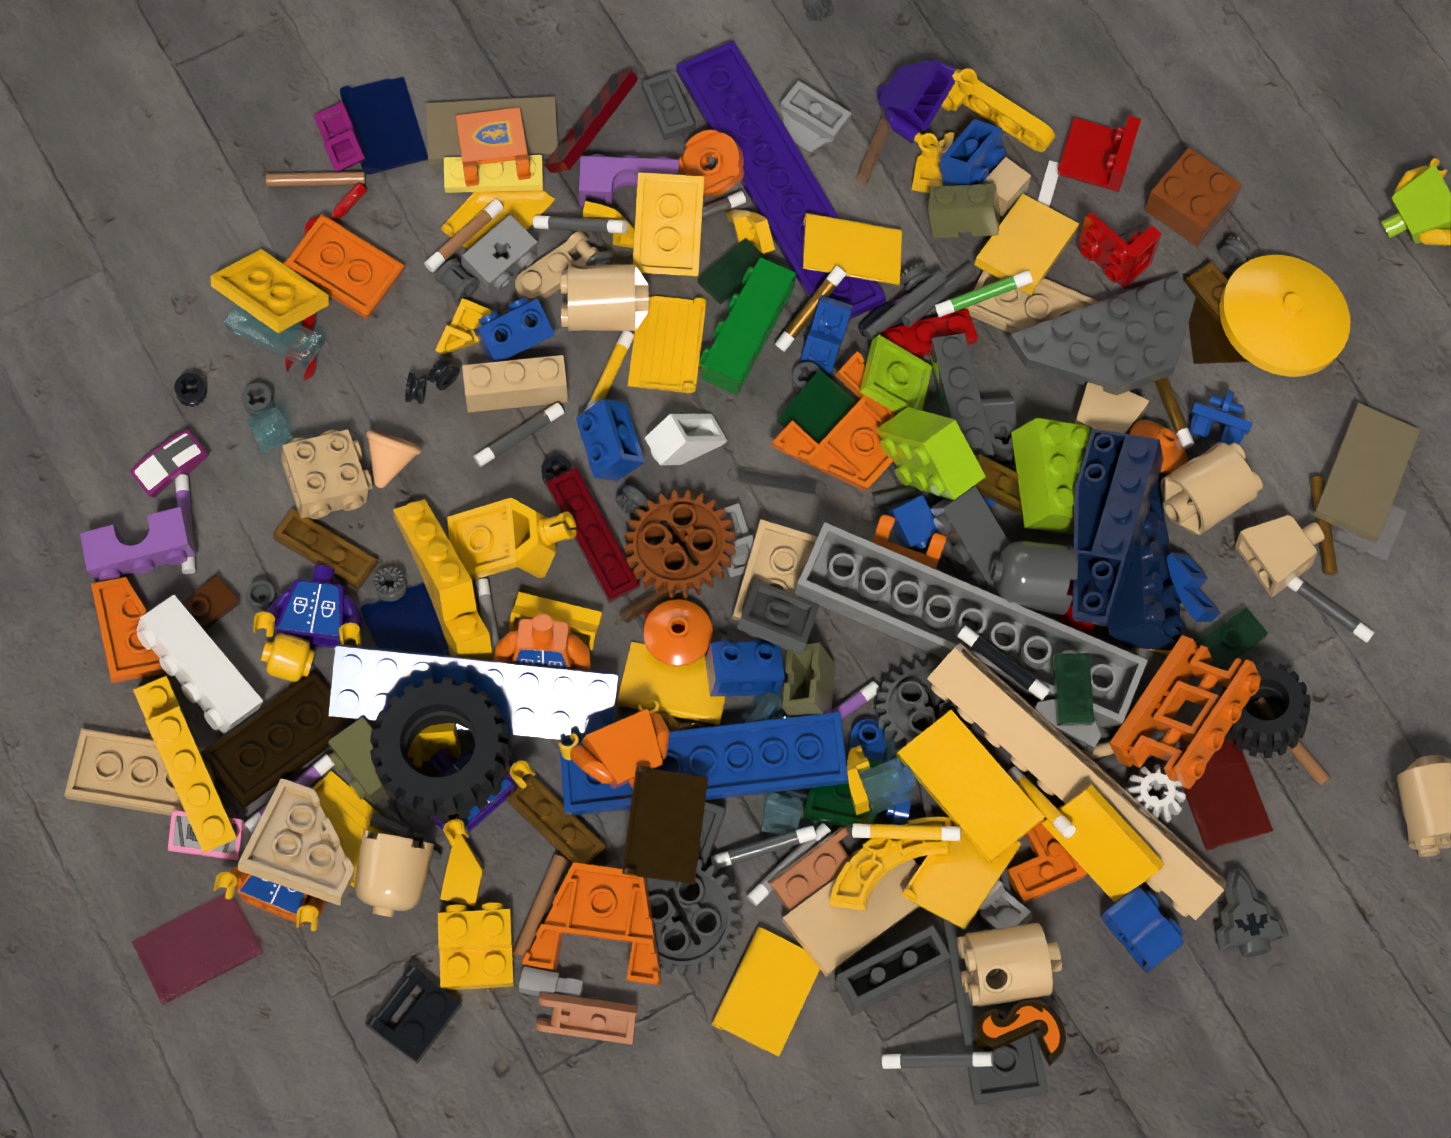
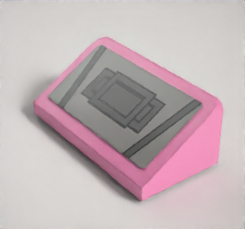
M173 810L168 851L239 861L246 830L245 823L241 819L229 818L237 839L203 853L186 813Z

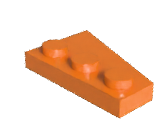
M123 577L91 583L111 684L166 674L160 665V658L152 649H146L138 639L136 629L140 617L145 615L147 610L127 578Z

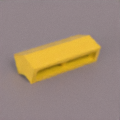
M518 592L511 612L510 631L517 630L519 620L533 619L536 615L546 614L553 621L570 624L572 634L576 635L588 646L589 650H593L603 620L602 612Z

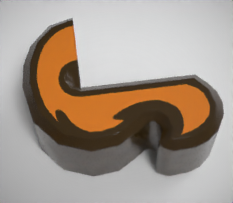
M1038 999L1022 1000L1015 1004L1004 1020L998 1017L999 1012L997 1009H991L979 1017L973 1029L974 1042L979 1048L987 1052L994 1051L1034 1033L1049 1066L1059 1059L1066 1043V1032L1062 1020L1050 1005Z

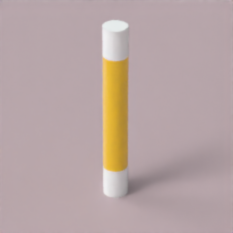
M621 332L585 411L606 398L634 338L632 332Z
M1017 767L1009 769L1007 774L1065 838L1073 836L1076 831L1074 825Z
M853 823L852 836L853 838L961 841V827Z

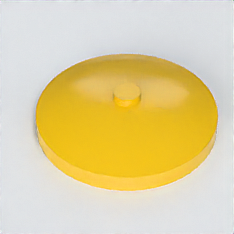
M1265 255L1251 259L1233 273L1221 294L1219 305L1220 320L1228 340L1247 361L1272 374L1300 377L1317 373L1325 369L1337 358L1348 340L1351 321L1349 308L1342 292L1322 270L1299 258L1286 255Z

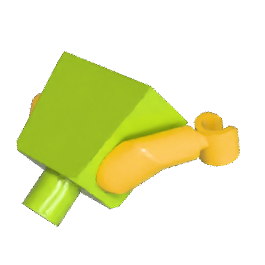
M1437 158L1432 159L1428 166L1425 165L1406 171L1395 188V194L1391 198L1397 213L1381 221L1389 238L1407 230L1415 244L1451 246V192L1443 180L1448 170L1439 171L1437 169L1440 163Z

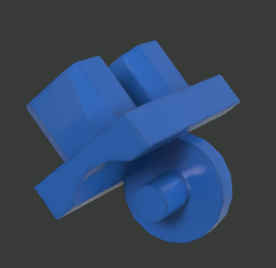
M1228 390L1225 398L1213 394L1210 398L1209 404L1220 407V411L1196 402L1194 403L1190 415L1193 416L1190 433L1206 439L1211 425L1214 423L1225 427L1220 443L1230 445L1235 442L1239 445L1244 434L1247 435L1250 432L1253 422L1227 414L1228 411L1241 415L1244 405L1232 401L1234 391Z

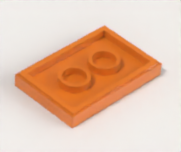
M323 214L320 215L284 263V265L328 294L329 297L366 320L369 319L404 271L402 263Z

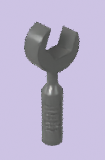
M377 813L373 814L370 822L371 827L404 838L414 837L428 843H433L434 839L446 836L438 825L430 827L424 834L416 831L412 825ZM433 849L431 858L441 860V855Z

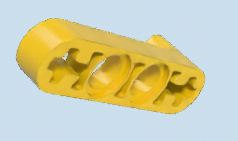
M979 80L978 84L969 82L974 88V93L971 95L963 94L960 91L959 82H955L941 105L947 111H957L964 104L1038 152H1045L1055 139L1053 130L1046 123Z

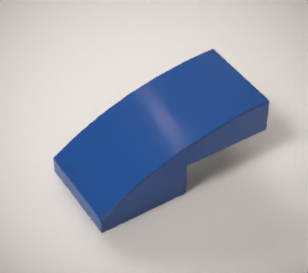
M822 295L811 330L806 339L800 364L811 362L816 364L823 372L829 374L833 372L854 306Z
M1170 553L1167 556L1168 569L1181 602L1196 622H1212L1221 612L1200 589L1208 577L1188 554Z

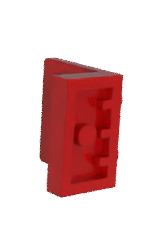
M1129 115L1126 126H1119L1118 130L1078 118L1073 119L1057 174L1119 192L1141 118Z
M1090 212L1085 217L1078 247L1087 260L1094 261L1103 269L1109 280L1119 283L1125 289L1151 266L1162 233L1152 225L1144 233L1138 231L1126 243L1096 215Z

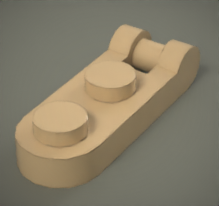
M582 231L575 232L564 244L523 270L517 276L515 288L518 298L521 299L526 296L529 302L537 298L539 302L545 300L561 289L562 270H568V265L586 266L588 259L600 253L599 250L587 243L588 238ZM578 251L582 257L575 261L571 255Z

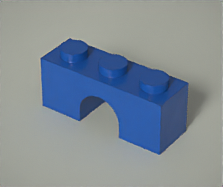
M923 495L913 497L885 512L886 515L895 519L892 529L900 545L909 548L913 546L915 551L930 545L932 536L935 533H940L933 521L935 516ZM982 496L992 512L990 507L997 503Z

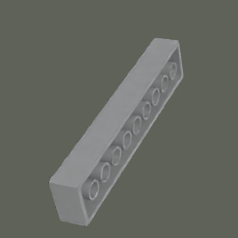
M826 522L823 524L794 594L943 659L961 642L1011 688L1039 699L957 637L966 625L1051 689L1041 701L1061 698L1092 714L1097 725L1116 732L1125 719L1148 661L1025 607L1009 603L999 596Z

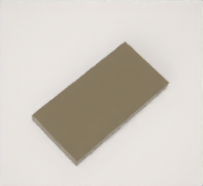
M555 96L426 103L429 165H444V157H462L455 115L520 107L528 155H542V159H549L558 147Z
M1358 403L1349 421L1313 516L1376 543L1382 533L1420 429Z

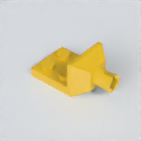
M513 498L504 499L447 517L449 541L472 580L517 567L537 578H543L546 576L556 554L555 543L566 539H573L577 534V531L574 529L567 530L576 527L575 520L569 512H563L548 518Z

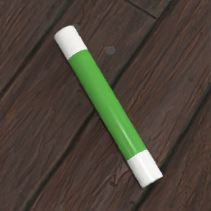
M1029 270L936 304L935 308L938 316L942 317L1033 283Z

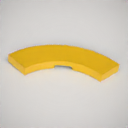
M937 816L909 820L904 825L954 826V822L950 817ZM869 839L862 845L863 848L850 862H846L839 873L829 899L830 906L866 911L868 901L874 889L891 870L906 861L920 856L934 854L949 855L951 841Z

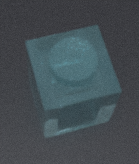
M899 757L859 773L873 815L913 799L912 787L916 786V781L910 767H902Z

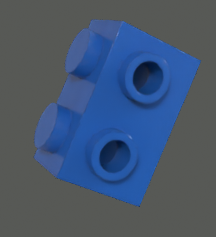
M973 119L940 158L943 186L983 184L982 182L1005 158L1006 150L1003 148L1002 128Z
M525 296L509 304L508 306L511 311L501 316L498 315L497 311H494L478 319L481 326L473 330L489 362L503 361L555 335L538 298L529 302ZM525 317L530 320L529 327L525 324ZM496 331L499 332L501 336L500 341H497L495 338Z
M602 399L576 417L580 436L584 443L589 466L594 478L618 481L645 463L627 403Z
M755 639L751 642L720 640L716 643H710L705 659L710 697L779 695L785 679L779 645L764 639Z

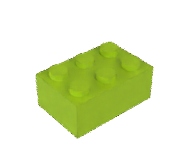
M907 407L876 429L882 439L880 441L882 450L894 461L897 467L895 469L896 476L905 486H912L921 491H927L937 496L955 500L986 477L955 419Z
M1035 418L1011 432L1024 527L1074 535L1075 486L1091 436L1090 428L1085 425Z

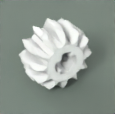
M1159 764L1154 765L1152 772L1145 766L1141 767L1138 772L1139 776H1130L1128 782L1131 787L1125 790L1157 819L1159 817L1162 822L1167 824L1171 820V814L1179 815L1182 810L1179 803L1184 802L1186 799L1185 793L1178 791L1182 785L1179 780L1174 782L1169 780L1167 774H1161ZM1150 790H1151V792H1152L1153 794H1158V793H1159V794L1161 795V798L1158 799L1157 796H1151V797H1150V795H1149Z

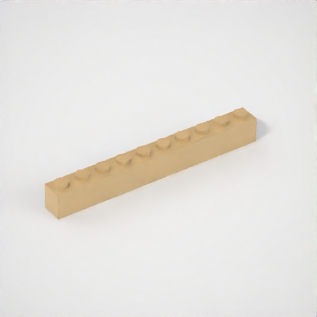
M961 642L954 647L927 678L932 683L930 687L935 694L944 700L949 698L959 707L957 712L964 720L970 724L977 723L985 731L983 733L984 737L995 747L1000 748L1002 746L1012 755L1010 760L1020 770L1024 772L1029 770L1037 777L1038 786L1048 795L1053 796L1055 794L1066 803L1092 784L1163 861L1165 865L1162 869L1145 882L1156 892L1160 893L1163 891L1172 899V906L1185 917L1190 915L1194 920H1197L1225 890L1227 881Z

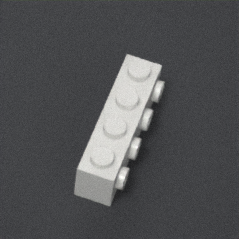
M172 595L140 617L136 629L139 641L146 649H152L160 658L159 662L163 670L172 677L174 675L182 685V691L186 698L192 703L196 702L205 712L204 717L213 729H219L225 735L259 711L263 703L261 697L175 595Z

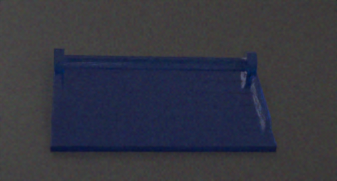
M404 77L389 78L353 88L351 86L340 88L339 92L342 102L345 103L366 157V160L360 162L366 175L428 160Z
M425 583L407 588L402 598L396 601L380 600L373 604H365L360 608L361 614L378 648L451 656Z

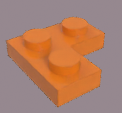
M1042 822L1025 835L1036 858L1007 870L1009 882L1022 905L1079 881L1087 875L1086 871L1044 827Z

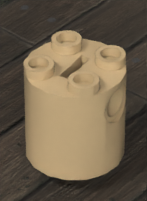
M635 264L568 265V270H562L561 294H568V303H562L561 326L568 327V331H636L649 311V284Z
M1218 442L1202 455L1188 461L1161 480V492L1164 499L1163 508L1173 523L1184 527L1194 535H1201L1257 497V492L1263 488V483L1260 477L1255 472H1252L1245 462L1246 456L1241 446L1235 442L1230 445Z
M1443 755L1424 756L1416 759L1404 772L1398 774L1396 779L1402 813L1407 824L1408 847L1418 850L1419 857H1430L1440 854L1439 849L1451 848V759Z
M1038 922L967 933L965 936L957 938L959 955L961 959L965 958L967 970L961 971L962 986L964 992L969 993L972 1006L977 1005L981 1007L1051 995L1053 988L1052 973L1062 970L1061 955L1057 942L1047 943L1044 931Z

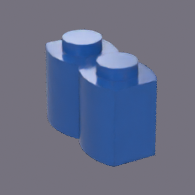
M1137 886L1106 910L1101 918L1112 934L1125 946L1137 964L1146 973H1149L1183 945L1184 941L1181 937L1183 932L1173 919H1166L1161 915L1158 910L1160 905L1155 896L1150 891H1143Z

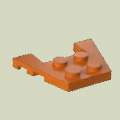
M857 351L835 376L860 398L859 402L820 444H817L792 420L772 441L770 446L865 492L893 462L892 458L888 457L880 446L882 439L876 429L896 416L894 411L860 392L865 371V360Z
M573 862L552 902L553 907L544 924L540 925L535 935L537 938L529 953L526 952L522 960V965L557 971L563 934L632 943L626 980L661 986L662 978L647 879L622 874L623 869Z

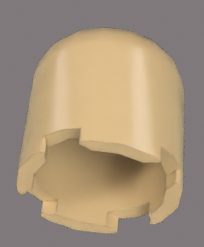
M364 830L355 876L354 890L357 897L363 903L373 906L372 914L394 917L395 911H407L414 908L419 903L423 893L434 844L423 842L421 849L418 848L419 841L378 833L376 840L373 839L374 832Z

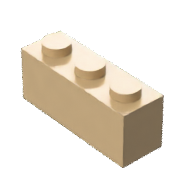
M564 355L462 365L468 413L568 402Z

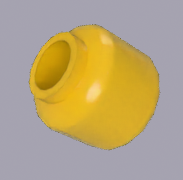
M278 633L273 642L266 640L260 661L267 662L266 672L268 675L297 682L302 676L308 677L315 650L310 649V642L307 639L287 633Z

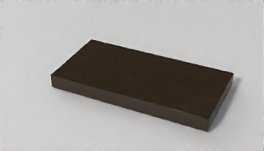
M314 672L205 748L200 754L203 761L244 809L277 786L281 778H288L330 748L328 741L356 721L354 718L329 716L331 691Z

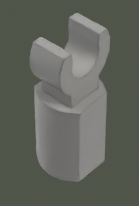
M526 966L522 970L519 982V992L535 996L547 992L582 998L584 987H582L583 981L560 978L559 973Z

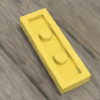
M528 155L531 178L525 180H518L515 160L476 165L479 185L467 187L465 184L462 157H444L445 193L543 190L542 155Z

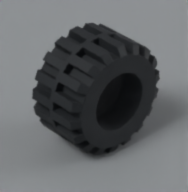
M1265 661L1264 666H1258V663L1254 662L1261 681L1257 693L1250 697L1246 705L1253 700L1264 697L1277 703L1284 711V714L1274 720H1260L1249 714L1244 706L1240 719L1231 726L1225 738L1229 743L1236 741L1235 748L1240 752H1243L1244 749L1250 750L1249 756L1257 757V753H1264V758H1272L1273 752L1276 751L1281 756L1287 752V746L1291 749L1297 746L1299 738L1302 739L1305 734L1310 713V695L1306 694L1307 686L1305 682L1298 683L1299 675L1295 671L1290 674L1286 672L1287 666L1280 664L1278 668L1272 667L1271 661ZM1223 687L1222 695L1227 689L1226 687Z

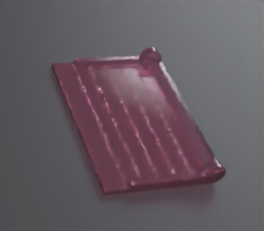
M225 894L132 941L162 1005L262 954L234 898L228 900L225 898Z

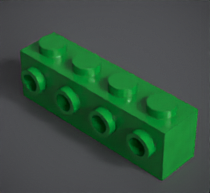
M761 257L754 268L750 266L747 269L742 281V285L745 286L741 294L735 293L728 307L730 314L727 320H720L713 335V338L716 340L712 348L706 347L701 355L699 366H702V380L738 396L795 288V272Z

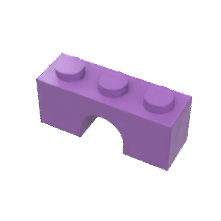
M601 154L581 156L579 206L584 207L585 201L612 208L613 195L617 189L626 185L637 187L638 172L679 175V160H673L668 157L647 159L632 155L623 156L622 158L606 157Z
M177 507L147 515L149 532L146 538L137 545H124L123 536L114 525L80 533L87 572L96 582L117 579L120 576L131 573L145 574L151 572L154 567L165 564L179 565L186 562L187 557L197 556L190 520L183 509Z

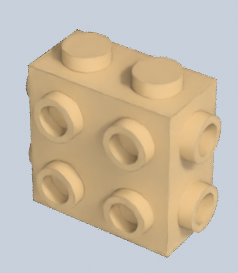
M348 429L342 431L328 430L317 437L309 439L295 438L282 445L281 462L301 519L307 517L319 519L327 516L330 512L341 509L351 511L367 503L368 490L372 489L371 477L367 469L362 470L359 461L362 460L360 445L357 440L352 441Z

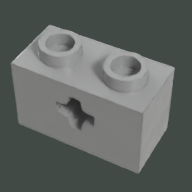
M510 214L462 255L461 269L470 277H476L480 281L479 287L489 295L495 289L500 291L505 288L512 280V274L519 268L525 270L535 261L538 242Z

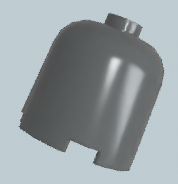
M1026 541L1013 542L1002 551L999 560H993L990 578L995 581L999 597L1007 600L1009 603L1020 605L1027 609L1064 615L1073 600V595H1068L1067 592L1070 579L1077 580V552L1067 546Z

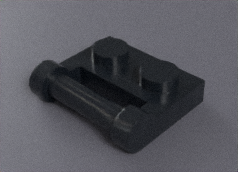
M409 965L403 973L404 979L378 1013L368 1018L365 1025L418 1064L461 1008L462 1004L425 977L419 970ZM417 986L424 993L393 1031L386 1024Z

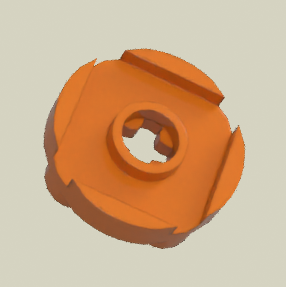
M705 130L691 137L684 146L687 149L683 154V158L680 157L679 173L680 175L704 176L703 197L724 194L744 177L742 149L727 134L716 130ZM710 156L716 160L718 159V163L713 170L705 169V165L709 163L708 158Z

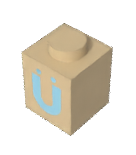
M1005 157L982 182L983 184H996L1000 215L1002 217H1005L1012 209L1022 193L1025 194L1028 191L1031 175Z

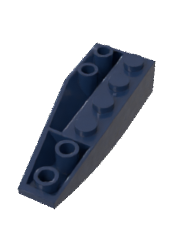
M1092 429L1075 486L1074 551L1077 552L1078 575L1077 580H1073V620L1108 626L1131 569L1164 458L1159 439Z
M1158 481L1131 569L1109 622V634L1128 648L1172 651L1184 632L1183 623L1180 618V604L1182 602L1175 590L1168 569L1167 556L1172 552Z

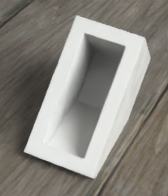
M669 414L645 437L651 449V454L658 461L659 465H682L727 442L713 414Z

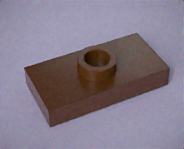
M217 575L182 602V605L204 631L240 604L236 596Z

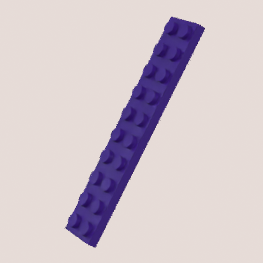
M733 40L676 65V72L709 129L727 134L741 147L744 156V177L740 182L759 215L768 220L774 241L791 270L796 273L799 284L808 299H810L830 273L803 269V221L805 213L839 218ZM845 276L829 296V298L854 306L850 319L885 304L886 300L876 281Z

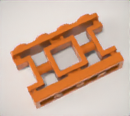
M1182 635L1109 743L1118 762L1128 767L1134 764V766L1141 768L1150 754L1168 761L1164 770L1169 780L1174 782L1179 780L1182 787L1191 789L1195 781L1202 777L1206 764L1214 752L1221 748L1224 737L1231 726L1240 719L1242 709L1250 697L1255 695L1259 689L1261 678L1254 662L1247 659L1243 662V660L1236 658L1228 671L1211 666L1209 664L1212 661V657L1208 648L1202 645L1198 648L1194 639ZM1192 674L1202 679L1197 687L1186 684ZM1216 684L1227 688L1221 698L1219 695L1211 693ZM1185 700L1204 706L1192 726L1173 720ZM1156 728L1166 733L1161 742L1150 739ZM1180 739L1191 743L1185 753L1174 748Z

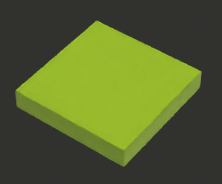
M878 335L872 339L860 392L897 414L907 407L923 411L933 366Z

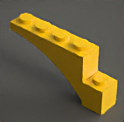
M423 499L393 509L394 519L413 555L433 603L450 655L493 660L489 631L477 612L472 579L428 503Z
M164 676L134 689V694L146 719L145 722L203 853L237 839L168 677Z

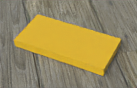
M952 710L897 752L896 756L956 826L961 827L962 833L989 864L1045 818Z

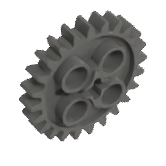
M932 658L928 659L926 667H922L918 660H914L912 670L904 664L901 665L900 675L891 672L889 682L883 681L881 692L877 694L876 704L878 705H876L875 716L879 717L877 727L878 729H884V740L894 738V750L906 746L923 732L917 730V727L927 729L936 722L934 715H938V720L950 710L958 716L978 740H983L984 730L977 723H968L957 712L959 708L949 698L947 700L940 698L931 689L932 683L927 678L937 668L934 666ZM923 686L926 687L927 690H928L930 706H927V705H928V694H927V692H925V689L923 688ZM905 699H914L915 702L906 701Z
M698 859L695 883L700 887V894L693 901H686L684 897V891L690 884L646 878L659 965L661 966L665 962V972L671 974L675 967L678 966L679 974L686 976L688 966H691L694 973L700 975L702 963L708 968L714 969L712 958L717 956L725 961L726 956L722 949L724 946L735 949L736 946L729 938L731 935H741L742 933L733 927L734 922L744 920L742 915L734 913V909L743 905L742 902L735 899L731 900L730 898L738 891L737 888L734 886L724 888L729 877L723 874L715 879L718 868L712 865L704 872L705 865L700 859ZM671 888L674 889L681 907L689 913L692 912L688 916V920L701 940L700 945L695 944L688 926L681 921H677L682 915L668 893ZM660 901H666L669 906L667 915L661 919H655L653 915L655 904ZM707 915H715L717 919L715 929L712 932L703 933L701 930L702 919ZM683 932L685 935L684 946L680 950L672 951L669 945L671 936L675 933Z

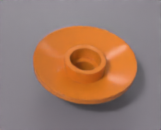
M1139 420L1131 427L1129 435L1160 440L1164 458L1161 473L1169 475L1188 462L1185 449L1175 433L1170 429L1150 420Z
M669 600L655 607L648 615L643 630L644 642L648 651L658 661L670 666H687L701 659L708 651L713 637L712 623L707 613L697 604L687 600ZM675 624H681L685 630L682 633H675L672 627Z

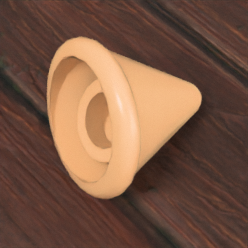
M369 430L366 433L369 442L374 484L378 488L385 487L410 461L421 454L420 446L405 439L375 430Z

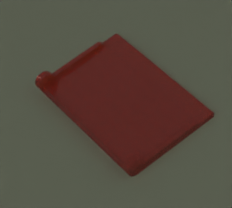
M1225 737L1221 748L1214 752L1206 764L1202 777L1195 781L1191 789L1183 787L1206 851L1273 832L1244 753L1235 748V740L1229 743ZM1189 746L1182 747V748H1178V749L1181 750V751H1183V753H1185V751L1187 750V748H1188Z

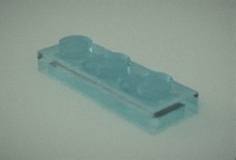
M237 304L223 321L228 330L304 368L308 367L325 344L321 335L297 323L277 333Z

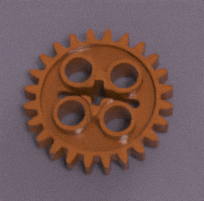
M673 490L669 500L661 493L659 494V504L655 505L652 501L647 500L649 509L647 512L640 509L636 510L640 521L629 520L628 522L630 529L633 531L627 532L624 535L626 542L629 543L624 546L625 554L630 556L627 558L629 568H635L633 573L636 579L644 577L643 585L646 589L655 583L657 595H660L665 588L668 589L670 598L675 596L677 590H681L684 598H688L689 589L694 588L696 593L700 595L702 594V584L705 583L710 588H713L712 577L716 576L723 579L724 572L721 567L731 568L732 566L731 559L728 557L736 554L735 546L732 545V543L736 542L735 532H731L733 529L732 521L725 520L727 515L724 508L717 510L716 500L713 499L705 505L703 493L698 495L695 500L692 499L690 490L686 491L684 498H679L676 490ZM680 519H692L687 525H677ZM663 522L668 523L682 545L686 544L689 555L699 563L697 566L690 562L680 544H674L672 534L662 525ZM655 537L664 538L658 545L649 544V541ZM702 543L712 544L709 549L704 551L696 549ZM674 562H681L684 564L678 570L668 569V567Z

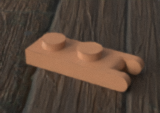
M846 826L838 828L768 881V884L787 911L791 912L837 878L846 862H850L861 850L857 849L848 855L839 842L849 834Z
M547 992L539 994L538 1003L542 1006L552 1007L551 1019L539 1018L536 1020V1029L538 1031L632 1045L638 1006Z

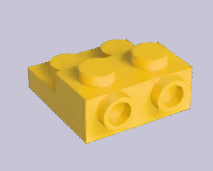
M501 903L483 904L482 910L467 911V906L449 905L445 907L446 912L438 913L440 987L443 990L514 987L512 916L510 909H503V904Z

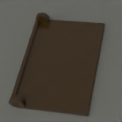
M1224 272L1222 274L1229 280L1234 272ZM1183 274V280L1186 281V278L1192 274ZM1196 297L1188 323L1193 364L1249 362L1233 347L1221 324Z
M636 766L622 874L695 885L708 777L656 770L646 766Z

